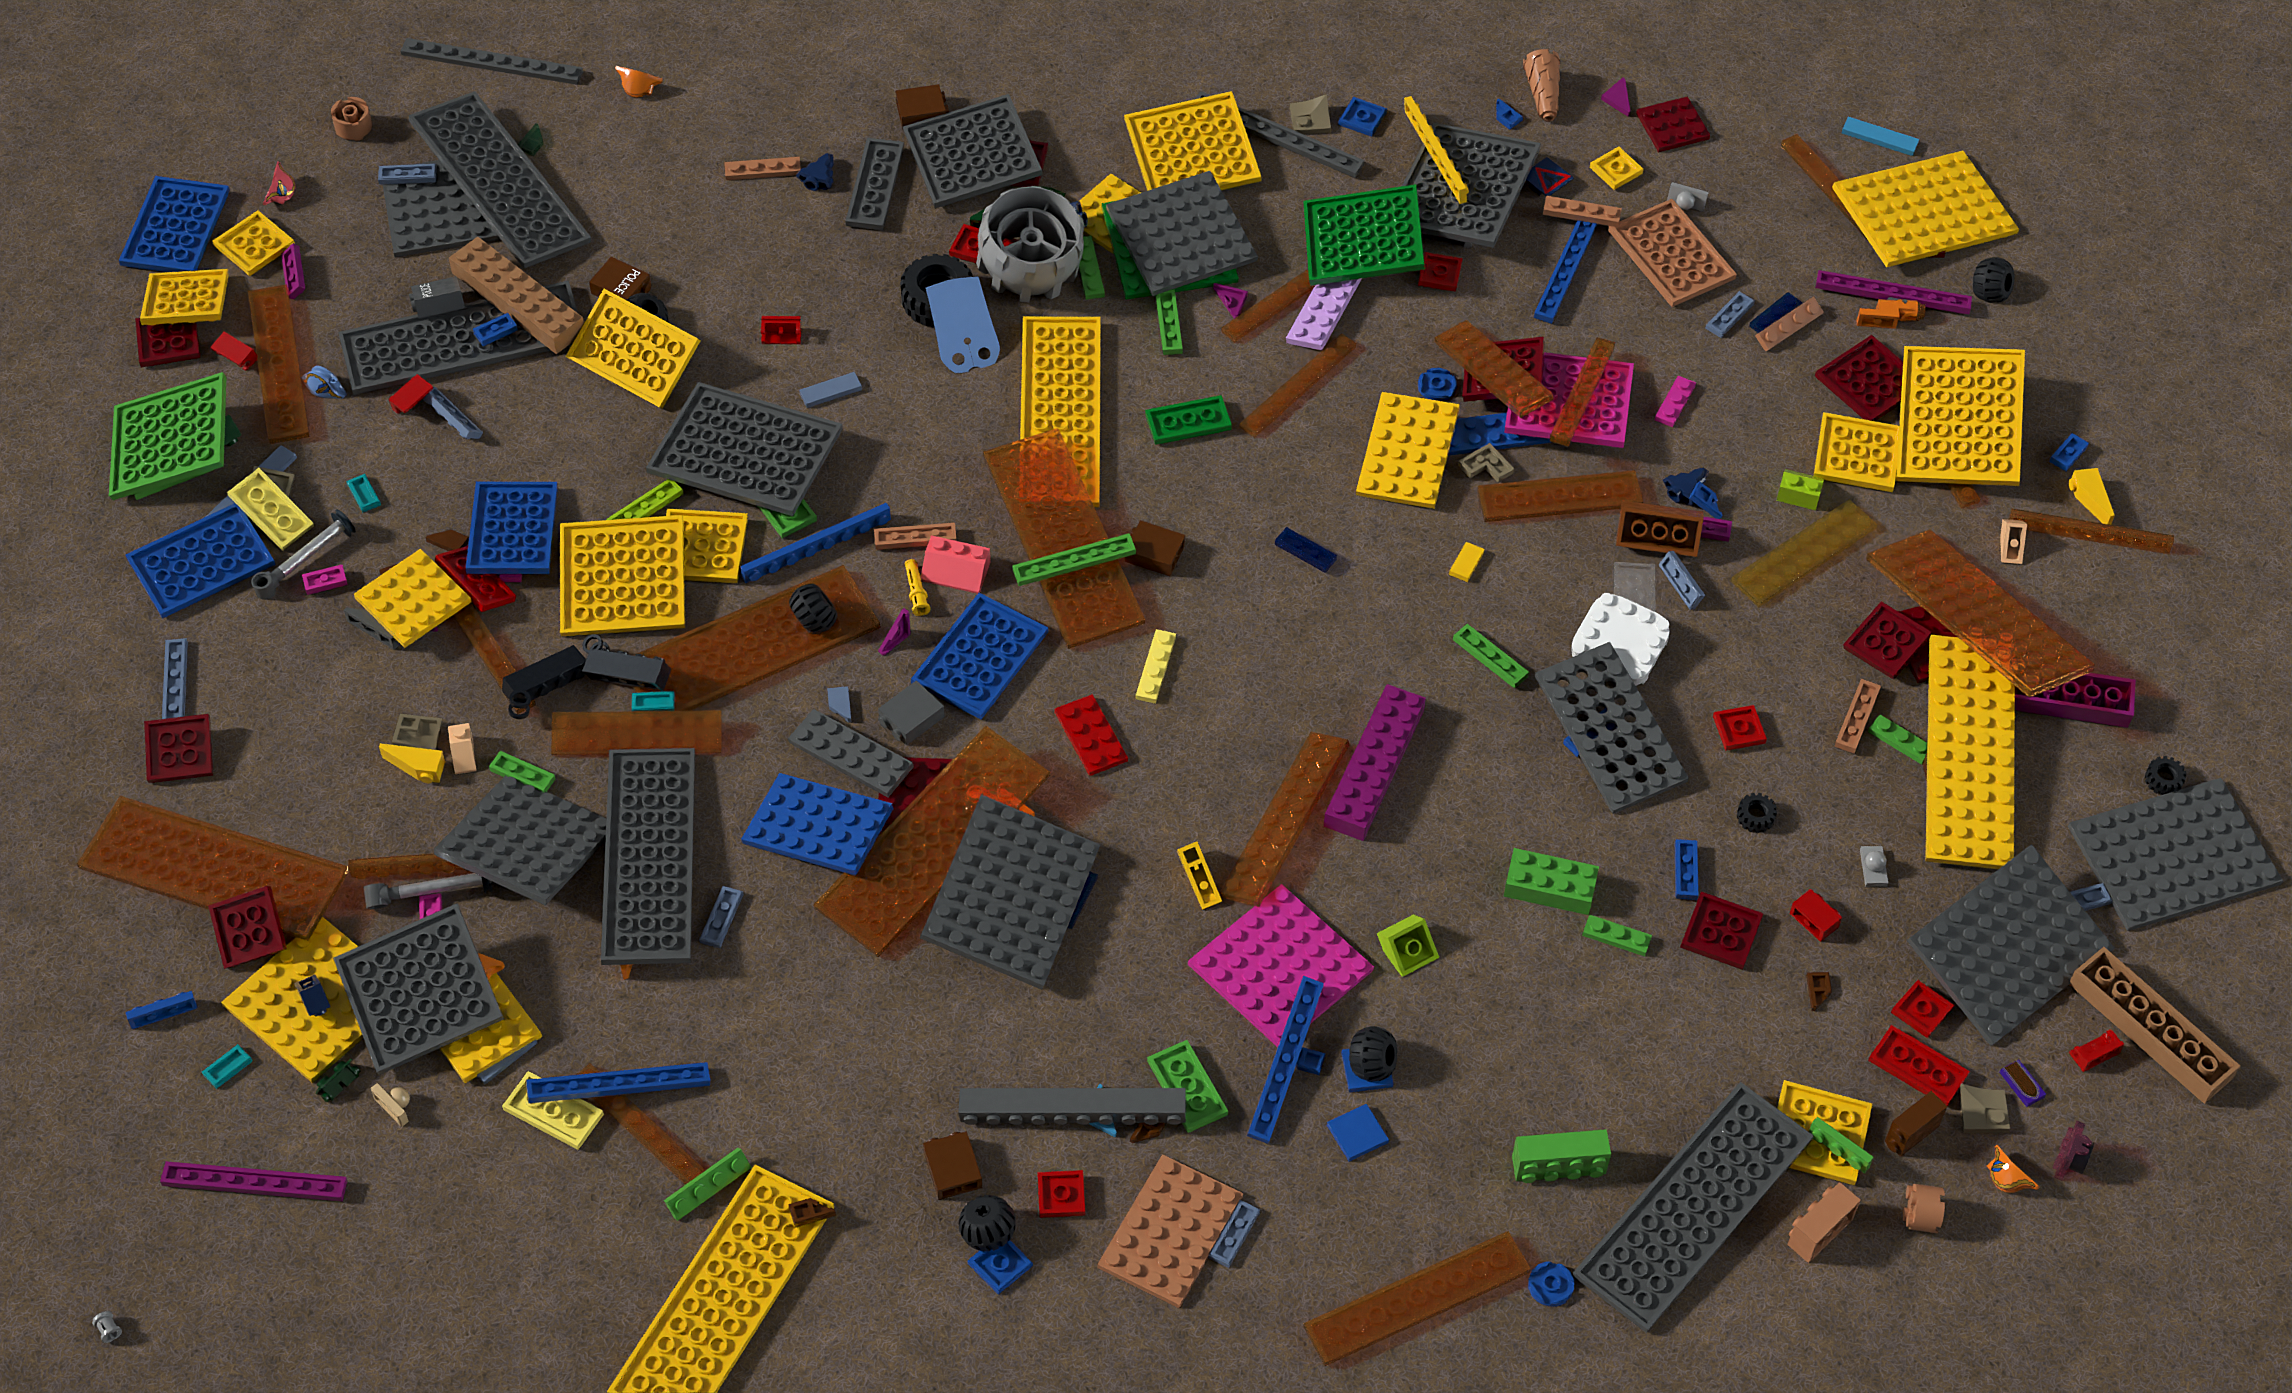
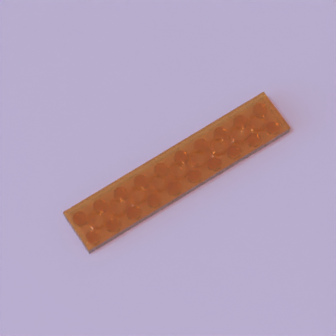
M287 284L248 291L269 443L274 444L310 437Z
M1310 732L1219 892L1222 898L1258 907L1261 905L1350 745L1348 739Z
M1509 1231L1307 1321L1304 1323L1303 1328L1324 1366H1327L1529 1274L1531 1268Z

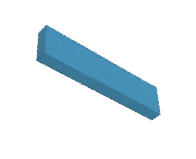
M1851 117L1847 118L1842 129V134L1913 156L1919 142L1917 138Z

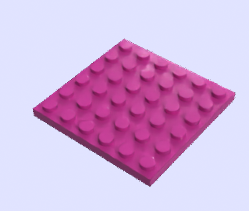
M1544 352L1542 394L1509 398L1504 433L1624 448L1634 363Z
M1282 884L1188 960V965L1277 1047L1303 975L1324 983L1311 1020L1312 1023L1374 970V966Z

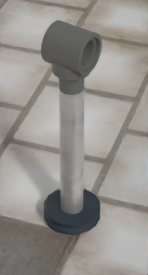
M336 509V514L331 513L334 521L332 525L271 573L267 571L255 574L252 577L251 583L257 597L263 600L272 598L276 593L279 582L337 535L344 532L347 536L351 537V532L356 533V529L348 517Z
M472 873L390 888L384 883L371 884L363 888L366 909H379L387 907L388 904H391V900L483 885L486 894L487 890L492 892V881Z

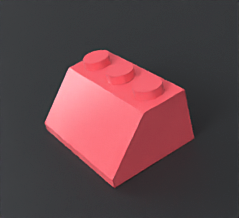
M931 535L925 551L921 581L978 594L991 563L990 548Z

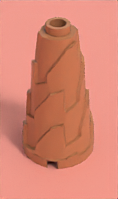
M1540 49L1526 55L1527 60L1523 59V68L1535 99L1538 115L1544 121L1550 122L1555 119L1557 111H1559L1560 58L1555 51H1553V54H1550L1548 49Z

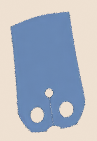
M979 277L951 279L926 287L942 362L954 373L969 372L972 367L983 368L995 364L999 355L1000 345L990 318ZM965 338L971 339L969 346L964 343ZM985 347L989 349L990 357L983 360L979 357L978 351L980 348ZM956 353L964 355V363L956 365L952 360L953 355Z

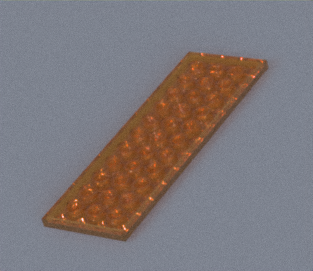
M1058 428L983 451V457L1029 561L1108 539ZM1118 559L1038 581L1068 649L1145 624V618Z
M1931 529L1867 553L1866 560L2029 698L2094 671L2095 664Z
M839 566L637 653L652 659L653 657H660L671 668L664 691H674L675 712L648 714L654 726L660 725L880 629V622L845 566ZM816 584L819 586L836 609L837 619L829 630L822 631L820 634L809 633L791 610L789 600L795 590L803 585ZM632 686L635 693L663 692Z
M985 726L876 839L857 875L844 872L813 904L814 909L879 957L939 894L981 794L1019 810L1050 777V772Z
M123 796L118 798L77 863L79 869L205 909H209L208 905L265 886H271L283 933L309 941L349 872V868L346 865Z

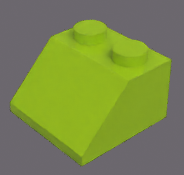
M1785 469L1776 501L1816 511L1824 479Z
M1411 915L1377 933L1384 953L1402 977L1439 958L1424 918Z

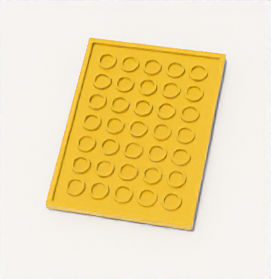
M1964 151L1837 181L1832 186L1886 267L1938 255V252L1945 250L1949 252L2017 234L2019 231L2018 226Z
M1904 346L1896 481L2019 486L2025 350Z

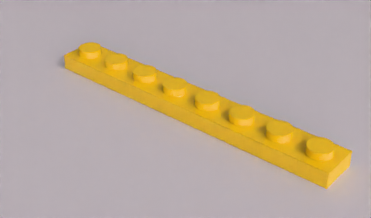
M1412 96L1405 97L1404 105L1407 117L1459 204L1466 203L1467 194L1469 193L1467 184L1463 183L1460 172L1455 170L1452 159L1449 160L1446 149L1442 148L1439 137L1434 135L1432 126L1428 125L1424 113H1421L1418 102H1415Z

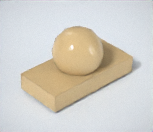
M378 1083L371 1087V1092L376 1102L400 1126L403 1127L409 1122L406 1112L403 1110L410 1100V1095L406 1089L396 1087L387 1093Z

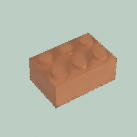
M1840 1182L1834 1188L1832 1186L1828 1187L1822 1195L1823 1198L1819 1202L1815 1200L1807 1209L1808 1213L1804 1217L1802 1215L1798 1216L1792 1224L1794 1228L1789 1233L1788 1246L1808 1263L1854 1219L1861 1200Z

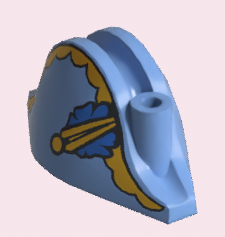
M314 366L310 372L305 373L301 377L308 390L317 397L342 399L347 395L338 378L327 368Z

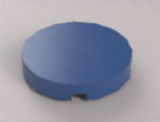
M1430 368L1424 374L1422 373L1418 380L1419 392L1423 397L1430 400L1445 401L1450 399L1457 389L1455 376H1452L1448 370L1442 368Z
M1546 1261L1532 1269L1528 1279V1289L1531 1296L1538 1303L1556 1307L1565 1304L1571 1298L1574 1291V1278L1571 1271L1564 1265Z

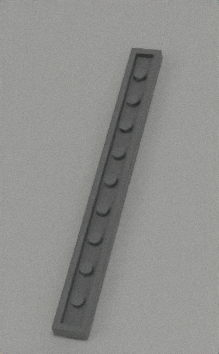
M406 38L401 49V55L575 85H578L583 73V68L578 66Z
M1200 91L1195 99L1212 95ZM1238 107L1245 130L1248 133L1356 178L1364 166V160Z

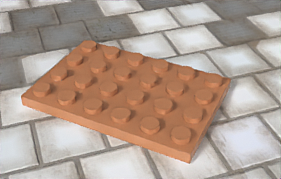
M1673 199L1619 221L1618 227L1609 226L1608 231L1671 307L1736 279L1737 274Z
M1162 1154L1097 1264V1268L1180 1308L1239 1200L1243 1198V1193Z

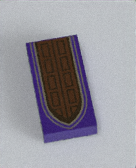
M2020 1060L2000 1070L1999 1073L2026 1107L2045 1098L2046 1093Z

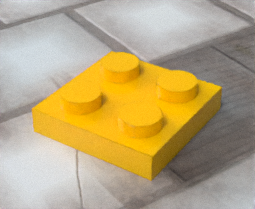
M1620 147L1590 162V168L1613 190L1643 174V168Z

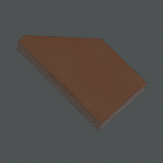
M447 530L427 535L426 541L444 550L451 551L465 547L469 542V537L454 530Z
M1807 972L1806 974L1811 1011H1815L1832 993L1829 972Z
M1139 1123L1130 1138V1142L1135 1143L1158 1137L1167 1123H1157L1154 1125Z
M812 1198L788 1204L795 1228L836 1216L835 1209L819 1204L818 1201Z

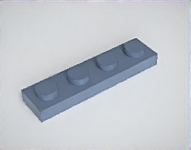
M433 387V390L424 397V401L432 405L436 409V413L443 416L450 426L456 428L463 438L479 439L483 432L436 387Z

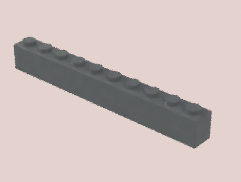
M960 1088L958 1113L960 1122L968 1125L977 1123H988L991 1125L999 1123H1010L1013 1125L1022 1123H1033L1036 1125L1044 1123H1055L1058 1125L1078 1123L1087 1125L1095 1122L1104 1125L1112 1123H1123L1126 1125L1134 1123H1146L1149 1125L1169 1123L1177 1125L1186 1123V1088Z

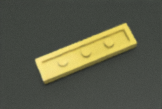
M1156 629L1136 692L1137 700L1156 704L1176 639V633Z

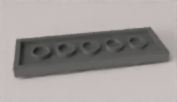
M867 138L845 221L846 226L884 230L904 150V142Z
M815 709L807 715L788 738L790 744L888 798L914 768L911 761Z

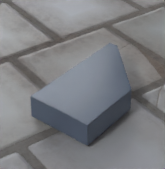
M848 686L827 688L829 710L845 718V721L848 723L852 722Z

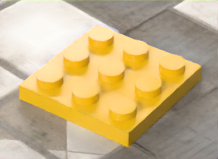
M259 210L212 241L213 245L249 276L281 256L290 245L295 244L290 236Z

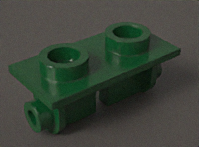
M351 1058L346 1063L342 1060L333 1069L335 1073L330 1078L326 1075L317 1083L319 1088L315 1094L321 1091L323 1093L321 1097L325 1102L333 1101L344 1090L338 1083L341 1081L347 1087L359 1077L360 1069L355 1065L353 1067L350 1066Z

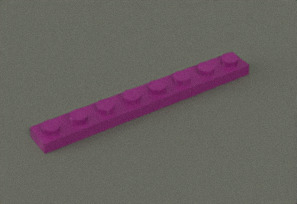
M1818 270L1815 287L1822 290L1887 300L1889 297L1902 300H1915L1920 307L1970 314L1972 296Z
M165 1161L160 1180L162 1186L342 1202L348 1182L347 1178L343 1176Z

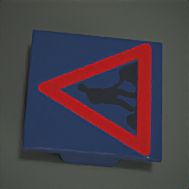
M1546 157L1531 168L1526 181L1529 183V188L1539 196L1541 194L1551 196L1572 181L1574 177Z

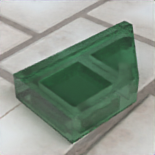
M535 123L518 144L524 153L533 157L544 145L539 125Z

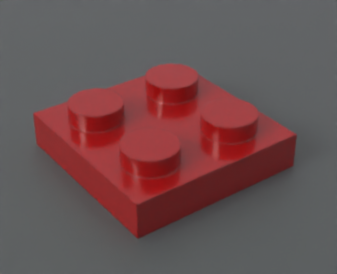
M1425 252V269L1420 272L1418 286L1456 292L1463 258Z
M1754 705L1714 712L1713 719L1725 751L1766 744L1767 738Z
M1917 980L1892 1008L1891 1013L1928 1039L1953 1010L1954 1005Z
M1083 1170L1037 1172L1039 1218L1085 1216Z

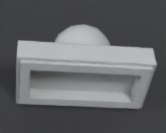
M1672 182L1667 201L1673 199L1682 210L1692 208L1703 211L1708 192Z
M1861 846L1860 855L1865 887H1887V860L1883 853V847Z

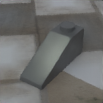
M348 607L344 609L347 622L393 650L400 645L367 610Z

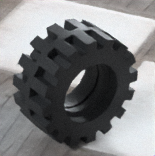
M2163 756L2162 759L2157 757L2156 760L2153 759L2147 768L2145 782L2149 784L2148 788L2150 790L2154 789V793L2160 792V795L2181 790L2186 779L2185 767L2183 765L2180 766L2181 762L2178 760L2175 762L2172 757L2170 759H2167V756ZM2157 772H2167L2174 780H2164Z
M1751 793L1750 796L1746 795L1744 799L1742 798L1737 810V818H1739V824H1743L1742 827L1744 829L1749 828V832L1755 830L1756 833H1760V830L1766 832L1767 828L1770 829L1777 815V806L1773 804L1774 801L1772 799H1768L1769 796L1765 795L1763 797L1762 793H1758V795ZM1757 808L1762 810L1766 816L1754 817L1748 810Z

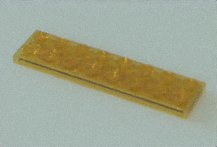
M1849 499L1731 577V582L1759 608L1877 528V524Z

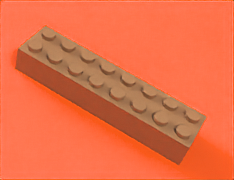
M476 237L449 257L452 274L504 314L509 313L514 322L555 354H558L576 339L584 325L583 317L481 238Z
M2105 947L2101 948L2074 971L2069 985L2204 1104L2235 1077L2240 1065Z

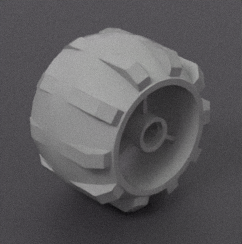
M1031 186L1001 193V196L993 204L986 207L978 232L979 250L976 264L980 272L990 274L993 278L992 289L998 293L1008 290L1019 294L1020 302H1030V296L1044 294L1046 298L1053 299L1060 295L1063 282H1074L1078 274L1084 249L1083 232L1085 225L1081 216L1076 213L1073 206L1069 203L1070 201L1051 190ZM1020 237L1017 242L1006 247L1003 245L1004 242L1010 239Z

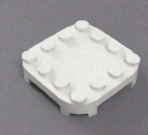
M1604 593L1593 603L1575 634L1571 648L1572 656H1577L1607 642H1611L1635 686L1641 683L1644 684L1664 646H1667L1670 632L1669 622L1660 614L1628 599ZM1598 664L1595 666V669L1603 672L1606 670V667Z

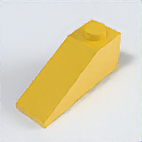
M2098 468L2074 470L2072 478L2069 479L2070 490L2074 492L2075 497L2102 524L2110 527L2115 515Z
M380 743L379 749L383 759L419 781L427 784L440 782L445 765L443 751Z
M1196 841L1177 849L1178 856L1202 910L1222 902L1198 842Z

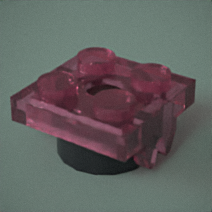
M2076 1121L2073 1128L2068 1127L2065 1137H2063L2060 1144L2059 1154L2056 1156L2052 1166L2056 1170L2054 1178L2062 1181L2067 1171L2083 1174L2094 1147V1142L2082 1134L2085 1123Z

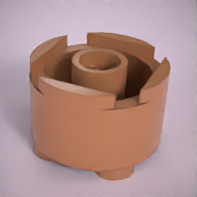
M347 97L348 100L337 101L331 108L336 134L347 140H362L372 129V119L366 102L358 97Z
M1921 1184L1907 1186L1906 1199H1908V1206L1903 1209L1902 1220L1906 1221V1227L1909 1230L1930 1233L1939 1232L1936 1227L1941 1228L1945 1209V1202L1940 1201V1195L1945 1196L1942 1187Z

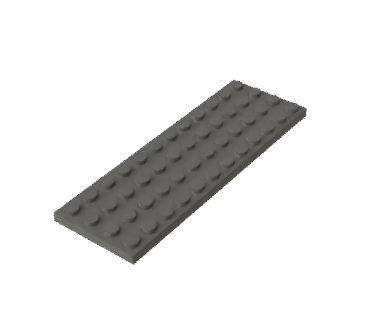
M475 91L409 115V122L524 269L591 243L590 235Z
M569 280L543 286L578 313ZM486 299L465 303V308L423 318H419L418 314L338 332L353 395L405 384L416 374L423 379L542 353L550 351V349L517 323L518 331L482 346L474 335L473 328L504 315L503 312Z
M695 748L609 750L601 965L691 963Z
M1740 1082L1573 1272V1276L1647 1333L1809 1145L1814 1136Z

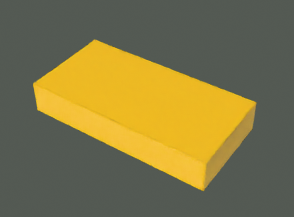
M1466 542L1451 567L1449 575L1468 582L1485 549Z

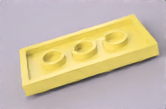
M260 468L256 469L227 492L228 496L282 551L314 527V523Z
M528 1071L502 1105L503 1110L579 1150L603 1117V1110L582 1099L528 1103L526 1080L540 1078Z

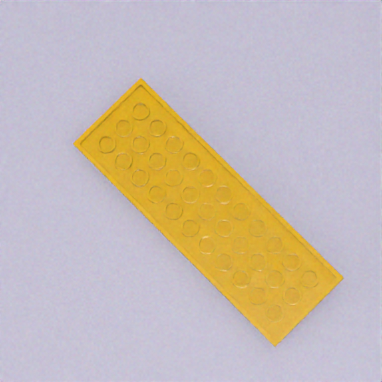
M1023 316L1019 507H1099L1101 317Z
M1939 635L1930 636L1925 862L2000 869L2014 858L2015 643Z
M754 1165L607 1390V1393H717L827 1220L823 1219L795 1228L788 1204L812 1198L818 1201L819 1204L834 1209V1203Z

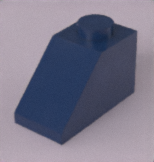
M316 975L294 983L309 1016H319L327 1012L326 1009L330 1008V1004Z

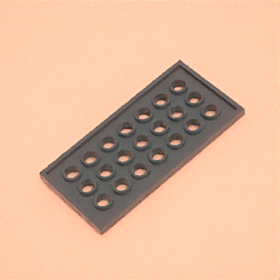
M1607 642L1535 673L1536 680L1567 735L1578 750L1580 758L1612 814L1688 782L1689 778L1611 642ZM1602 664L1606 667V670L1603 672L1597 671L1595 666ZM1584 672L1588 677L1582 680L1576 674ZM1565 680L1569 683V686L1560 687L1558 682ZM1612 681L1616 684V687L1612 689L1607 688L1605 683ZM1593 689L1597 692V695L1591 697L1587 695L1586 691ZM1575 697L1579 702L1573 705L1567 699ZM1622 698L1626 704L1619 706L1614 700ZM1603 706L1607 709V712L1603 714L1598 713L1596 708ZM1585 714L1588 720L1585 722L1579 721L1577 716ZM1631 715L1636 720L1629 723L1625 721L1624 717ZM1608 723H1613L1616 725L1617 729L1614 731H1610L1605 727V725ZM1594 731L1598 734V737L1591 739L1587 736V732ZM1641 732L1645 735V739L1638 740L1634 737V734ZM1618 740H1622L1627 744V746L1624 748H1619L1616 746L1615 742ZM1603 748L1607 750L1608 754L1600 756L1596 751ZM1648 749L1653 750L1655 756L1647 757L1644 751ZM1634 758L1637 763L1635 765H1628L1625 759ZM1608 766H1615L1618 771L1616 773H1609L1606 768ZM1662 767L1665 773L1662 775L1656 774L1654 768ZM1643 775L1646 781L1643 783L1637 782L1635 777ZM1624 783L1628 789L1620 791L1616 788V785Z

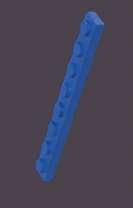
M1577 220L1535 310L1534 318L1552 324L1598 224Z
M884 503L740 566L742 579L745 583L757 581L768 573H775L784 566L793 565L800 559L811 557L816 552L830 549L841 541H848L857 534L866 533L873 527L884 525L891 520L890 507L887 503Z
M1304 975L1301 979L1247 1133L1248 1137L1266 1144L1270 1141L1324 985L1322 982Z
M707 1062L526 1080L528 1103L710 1086Z

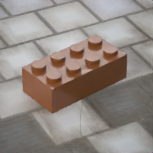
M1622 500L1616 546L1665 553L1674 551L1679 555L1697 557L1704 519L1703 511Z

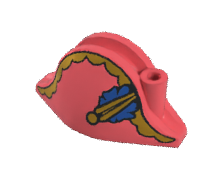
M278 161L272 184L263 205L271 202L283 205L294 194L295 181L291 175L285 172Z

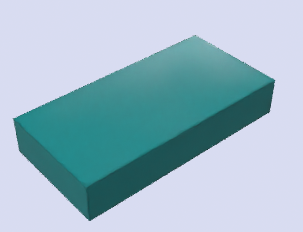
M366 474L346 481L362 513L381 506V502Z
M674 691L632 693V714L675 712Z
M237 1044L203 1070L202 1074L217 1089L253 1062V1060Z

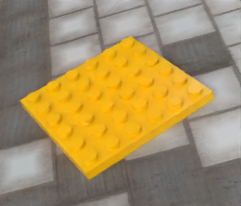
M1232 91L1124 115L1147 191L1207 171H1211L1221 190L1261 181V174Z
M683 515L560 523L561 637L685 628Z
M320 916L286 946V950L278 952L221 1002L223 1007L311 1083L316 1081L363 1039L362 1032L333 959L358 946L323 916ZM312 975H316L330 1004V1008L326 1009L327 1012L319 1016H309L294 984Z

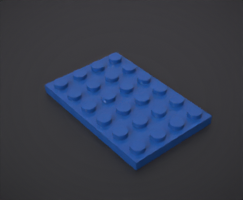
M155 176L119 258L120 266L163 272L197 271L230 192L229 186Z
M476 481L466 574L550 573L558 491L557 482Z
M236 503L125 555L162 619L275 565L274 559L245 512Z
M978 593L913 675L911 684L917 680L929 693L982 720L1047 635L1048 627Z
M779 773L741 840L743 844L857 875L890 816L893 805L882 800Z

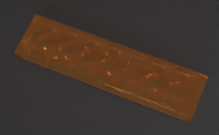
M1465 320L1434 337L1435 343L1520 418L1554 399L1553 393L1469 321Z
M1635 470L1479 485L1477 487L1484 522L1621 509L1622 500L1643 503Z
M721 710L552 712V755H609V750L669 748H695V753H722Z

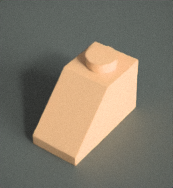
M2002 519L2000 535L2001 562L2022 564L2027 524L2024 521Z
M469 723L448 726L455 774L477 771L473 736Z

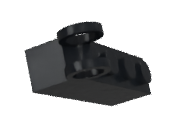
M596 634L589 635L584 639L582 647L588 656L582 671L591 680L664 692L671 672V668L665 663L664 659L660 657L647 658L641 654L633 656L623 651L611 652L609 645ZM592 639H598V642L594 643L590 650H588V642Z
M572 645L503 677L502 692L510 702L508 708L509 715L514 719H524L530 713L529 704L532 700L545 696L557 688H562L576 679L583 678L586 675L582 671L586 658ZM512 708H525L526 712L523 714H516L512 711Z

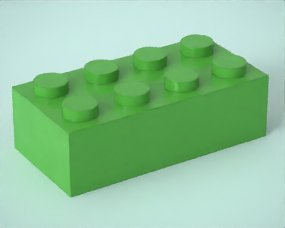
M1514 848L1503 897L1589 915L1599 866Z
M1607 1129L1516 1137L1512 1154L1516 1181L1532 1183L1539 1179L1555 1181L1558 1178L1564 1177L1568 1179H1577L1588 1175L1593 1178L1600 1177L1607 1172L1611 1150Z

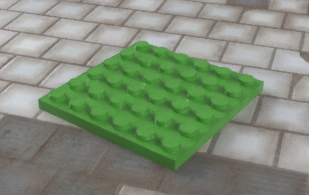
M223 372L114 406L109 497L112 500L224 467L227 377Z

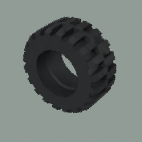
M932 254V256L925 255L920 260H914L912 265L909 264L906 267L900 282L902 306L906 314L911 316L914 321H920L922 325L927 326L929 324L935 327L928 296L923 291L926 287L947 280L973 277L971 270L967 268L964 262H960L954 256L951 258L947 254H943V256L938 254Z

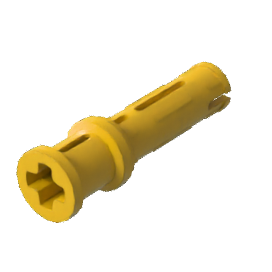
M909 559L905 562V567L911 589L909 599L913 603L912 612L915 616L927 615L931 608L926 600L928 597L927 592L922 587L918 562L915 559Z

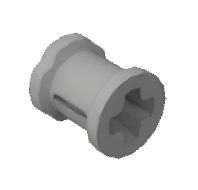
M111 1311L99 1313L93 1318L92 1324L99 1329L101 1340L104 1343H109L122 1334V1329L116 1326L113 1321Z

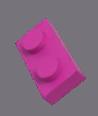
M343 565L302 574L307 595L348 585Z

